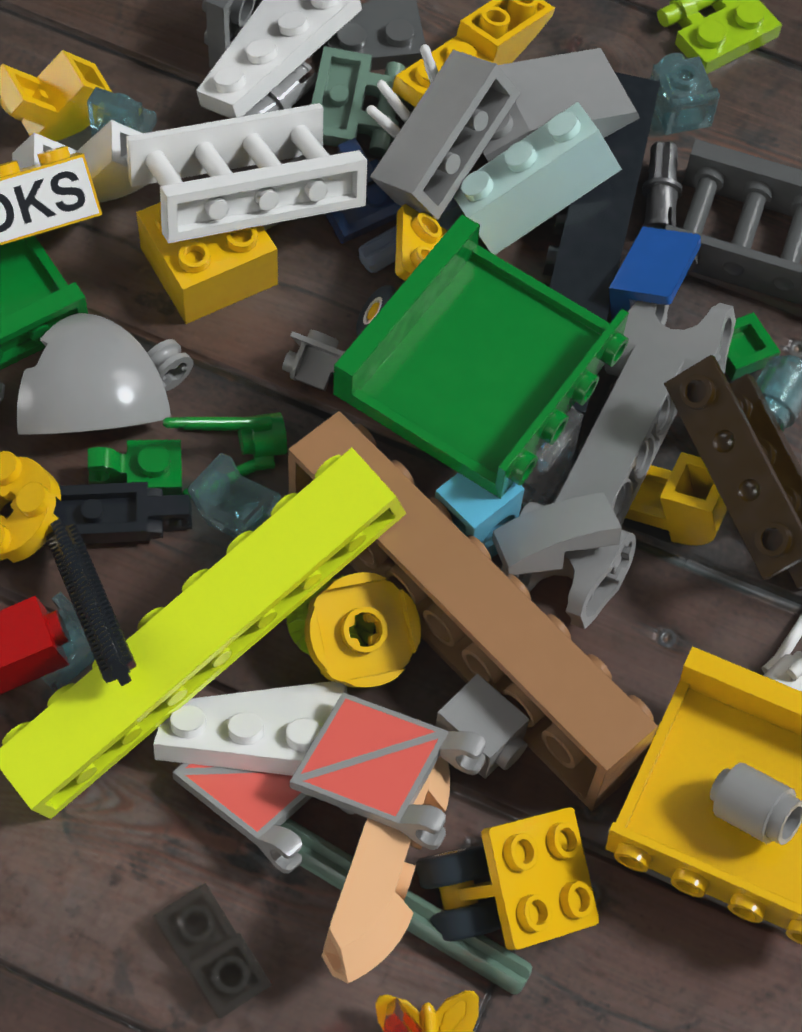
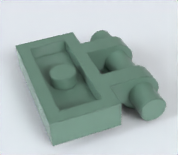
M324 46L311 105L320 103L324 108L323 145L337 147L339 144L357 138V133H361L371 137L369 153L376 157H383L390 147V142L394 141V138L367 111L362 110L365 95L377 97L379 99L377 109L399 127V122L395 119L396 112L378 89L377 83L380 80H384L392 90L395 76L405 70V66L398 62H389L386 65L385 74L370 72L372 55Z

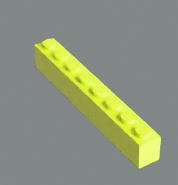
M350 448L342 456L335 455L326 460L316 471L315 479L299 493H290L278 501L271 511L270 518L256 530H249L237 536L230 543L226 550L227 554L210 569L205 568L194 573L184 583L180 595L166 607H157L140 620L137 625V631L126 640L136 662V667L130 670L129 673L131 682L123 686L119 684L117 679L106 683L94 660L92 664L93 669L77 683L67 684L57 690L48 700V707L31 722L17 725L6 734L2 740L3 746L0 748V770L29 808L49 819L57 815L170 718L173 712L185 705L405 516L406 512L396 495L353 448Z

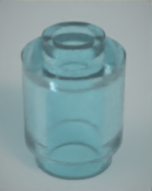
M792 355L774 356L767 361L756 382L783 432L785 428H789L794 424L802 410V359Z

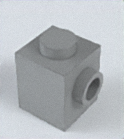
M476 674L438 711L436 727L447 731H470L481 735L485 739V748L482 752L485 755V763L478 772L484 779L498 766L503 770L510 768L523 754L528 745L524 738L529 718L479 674Z

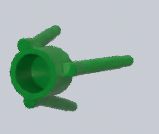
M281 412L248 417H166L163 420V426L166 428L203 431L238 430L242 455L252 454L253 459L184 489L182 495L189 494L190 498L211 491L255 471L275 468L274 456L287 454V436Z

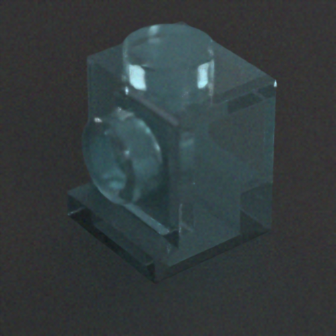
M671 53L663 57L658 64L653 65L650 79L661 82L655 110L665 135L711 127L720 94L717 88L712 87L700 56L686 59L682 53ZM693 106H694V108H689V109L681 110L682 108H687V107H693Z

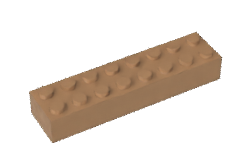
M338 411L288 449L289 494L299 493L315 479L318 468L329 458L335 455L342 456L350 448H353L396 495L406 515L349 564L358 573L370 572L388 578L385 580L393 583L399 590L403 589L412 598L420 617L421 638L466 684L476 674H479L529 718L524 741L528 744L527 746L593 811L640 769L658 727L654 722L650 709L638 697L634 695L627 696L612 681V676L607 666L595 655H586L571 640L567 627L559 618L553 614L545 615L531 601L530 593L525 585L512 574L506 576L491 561L487 548L479 539L472 535L467 537L453 524L452 517L447 508L434 497L428 499L414 485V480L407 468L397 460L390 461L377 448L373 436L362 424L355 423L353 425Z

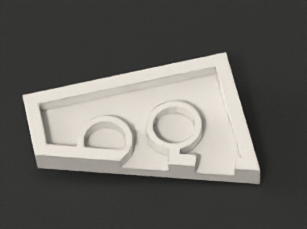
M330 681L192 698L180 709L173 712L171 717L158 727L153 743L155 760L293 776L343 692L347 693V686L339 682Z

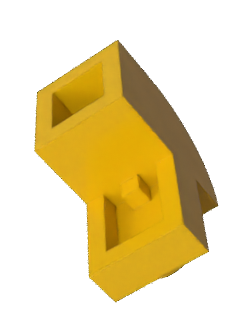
M64 50L51 61L38 77L5 64L0 66V105L11 117L22 122L29 136L37 133L53 141H60L75 135L90 126L116 99L95 63Z
M681 452L672 471L650 465L625 518L668 530L671 542L684 545H704L714 540L728 509L702 458Z

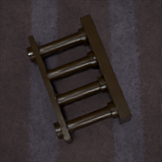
M709 355L668 380L664 385L762 578L768 580L788 569L797 588L802 589V468L755 378L745 374L729 384L715 356Z

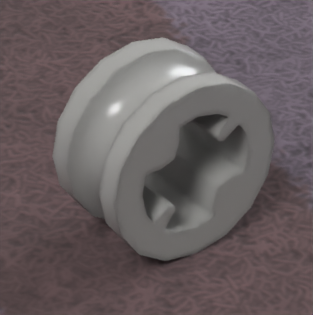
M174 339L162 341L147 352L158 370L166 391L178 386L192 370L193 359L187 353H181V346Z

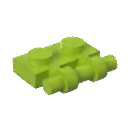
M670 0L668 6L657 12L658 20L663 27H668L678 22L683 28L677 32L675 45L703 76L778 38L782 24L760 0ZM711 5L717 12L704 18L699 11Z

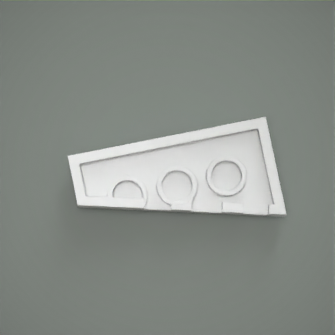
M263 0L196 90L201 107L228 118L244 116L362 10L361 1Z

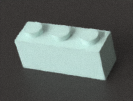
M576 102L527 137L510 146L506 151L480 169L470 173L463 180L453 197L465 216L480 224V238L489 251L496 255L622 169L599 129L579 102Z

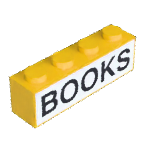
M63 146L37 154L39 164L21 169L17 160L0 164V245L102 215L83 153L76 152L70 154L68 146Z

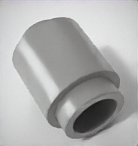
M743 762L735 765L732 769L725 768L722 770L712 785L710 798L714 801V815L764 843L775 841L780 845H785L793 838L802 823V800L796 798L795 790Z

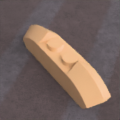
M439 756L413 805H431L446 812L450 795V771L448 762ZM367 818L329 926L322 953V958L332 976L346 983L360 978L380 964L399 943L413 916V911L404 901L416 865L407 863L405 860L409 847L421 850L422 846L401 831Z

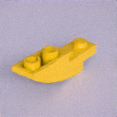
M544 0L489 1L460 20L456 36L431 52L438 72L452 50L481 58L497 65L512 63L550 20L555 7ZM423 58L397 74L392 87V91L414 107L417 106L430 86Z

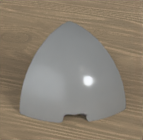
M78 313L70 315L53 325L40 339L46 347L37 365L24 370L17 402L18 434H57L94 431L146 424L171 417L170 406L162 379L145 349L124 328L109 319L93 314Z

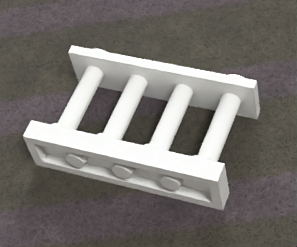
M320 103L126 136L128 182L131 187L159 183L162 234L168 243L366 206L367 159L359 150L335 155L327 153L323 148L324 108ZM301 155H304V157L307 159L285 164H281V162L279 161L290 158H296ZM252 165L258 166V169L235 173L230 170ZM207 173L210 176L208 178H202L183 182L181 179L185 177H191Z

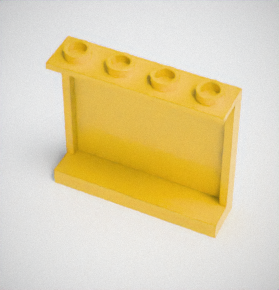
M692 646L684 663L680 681L617 821L611 825L605 849L615 853L614 858L627 868L638 872H647L649 868L671 878V884L688 895L704 897L707 894L727 903L728 909L744 920L754 923H761L763 920H766L786 929V935L791 940L802 945V823L793 838L785 845H780L775 841L764 843L715 816L713 812L714 801L710 798L712 785L720 772L725 768L732 769L735 765L743 762L793 788L796 792V798L802 800V692Z

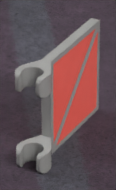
M343 692L289 781L290 788L395 828L417 844L434 850L442 844L446 836V829L443 827L446 815L437 807L413 804L439 756L461 772L470 775L477 774L485 763V755L482 753L485 748V739L481 735L470 731H447Z
M188 763L181 764L173 771V779L255 843L279 871L288 874L301 864L302 856L298 853L302 848L301 838L292 830L280 825L310 800L312 796L291 789L289 781L292 776ZM340 808L347 814H355L351 811Z

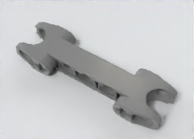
M642 301L635 302L628 311L629 314L623 334L629 338L627 347L613 367L605 363L607 374L617 376L618 379L555 502L604 492L620 525H622L649 467L678 412L664 383L709 355L715 356L720 368L725 373L729 347L736 324L733 306L718 303L709 310L698 325L685 330L670 329L665 326L669 305ZM529 502L525 505L519 516L545 505ZM621 530L619 545L566 551L563 569L514 576L525 585L529 593L540 580L558 575L571 578L573 584L568 594L566 613L571 618V625L586 629L619 590L633 560L636 538L633 533ZM502 565L501 571L507 576L506 570Z

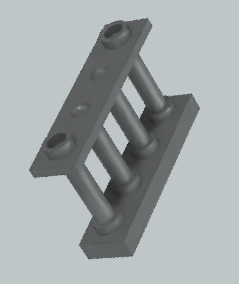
M695 139L682 184L696 189L683 228L666 224L665 230L693 233L701 236V247L688 272H694L802 305V264H800L802 259V170ZM715 194L744 202L731 243L702 235ZM763 208L793 217L780 258L751 249Z

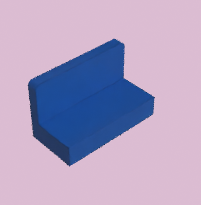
M642 227L609 287L611 322L621 309L628 312L636 301L670 305L701 247V236L693 233Z

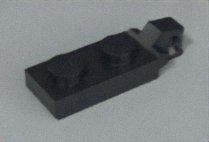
M148 482L59 486L61 501L56 497V506L53 512L61 519L64 526L76 524L85 544L150 541V539L163 538V531L171 532L192 529V505L189 494L163 496L162 489L149 488Z

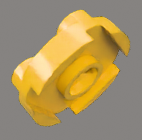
M10 451L0 452V511L10 501H12L10 504L11 508L14 510L7 518L0 515V561L9 559L15 563L30 557L47 542L46 536L53 532L50 524L59 519L53 512L56 506V497L61 501V490L55 478L39 463L28 457H18Z
M370 572L349 574L330 582L320 593L311 599L305 619V642L313 662L319 667L321 674L326 679L353 688L380 686L396 679L405 670L403 668L409 663L412 653H416L421 638V623L417 608L412 598L403 589L399 590L393 583L385 580L388 578ZM357 614H362L365 623L374 622L376 626V634L368 636V646L366 647L360 646L358 639L351 638L349 633V627L355 625V616Z

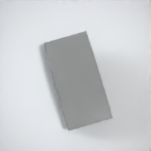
M600 492L561 500L525 513L495 529L492 540L507 575L532 574L563 569L566 551L619 545L622 527L605 493Z

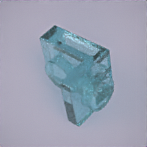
M95 87L87 100L92 137L110 120H114L141 133L152 132L157 123V115L154 111L143 108L142 103L122 93H112Z

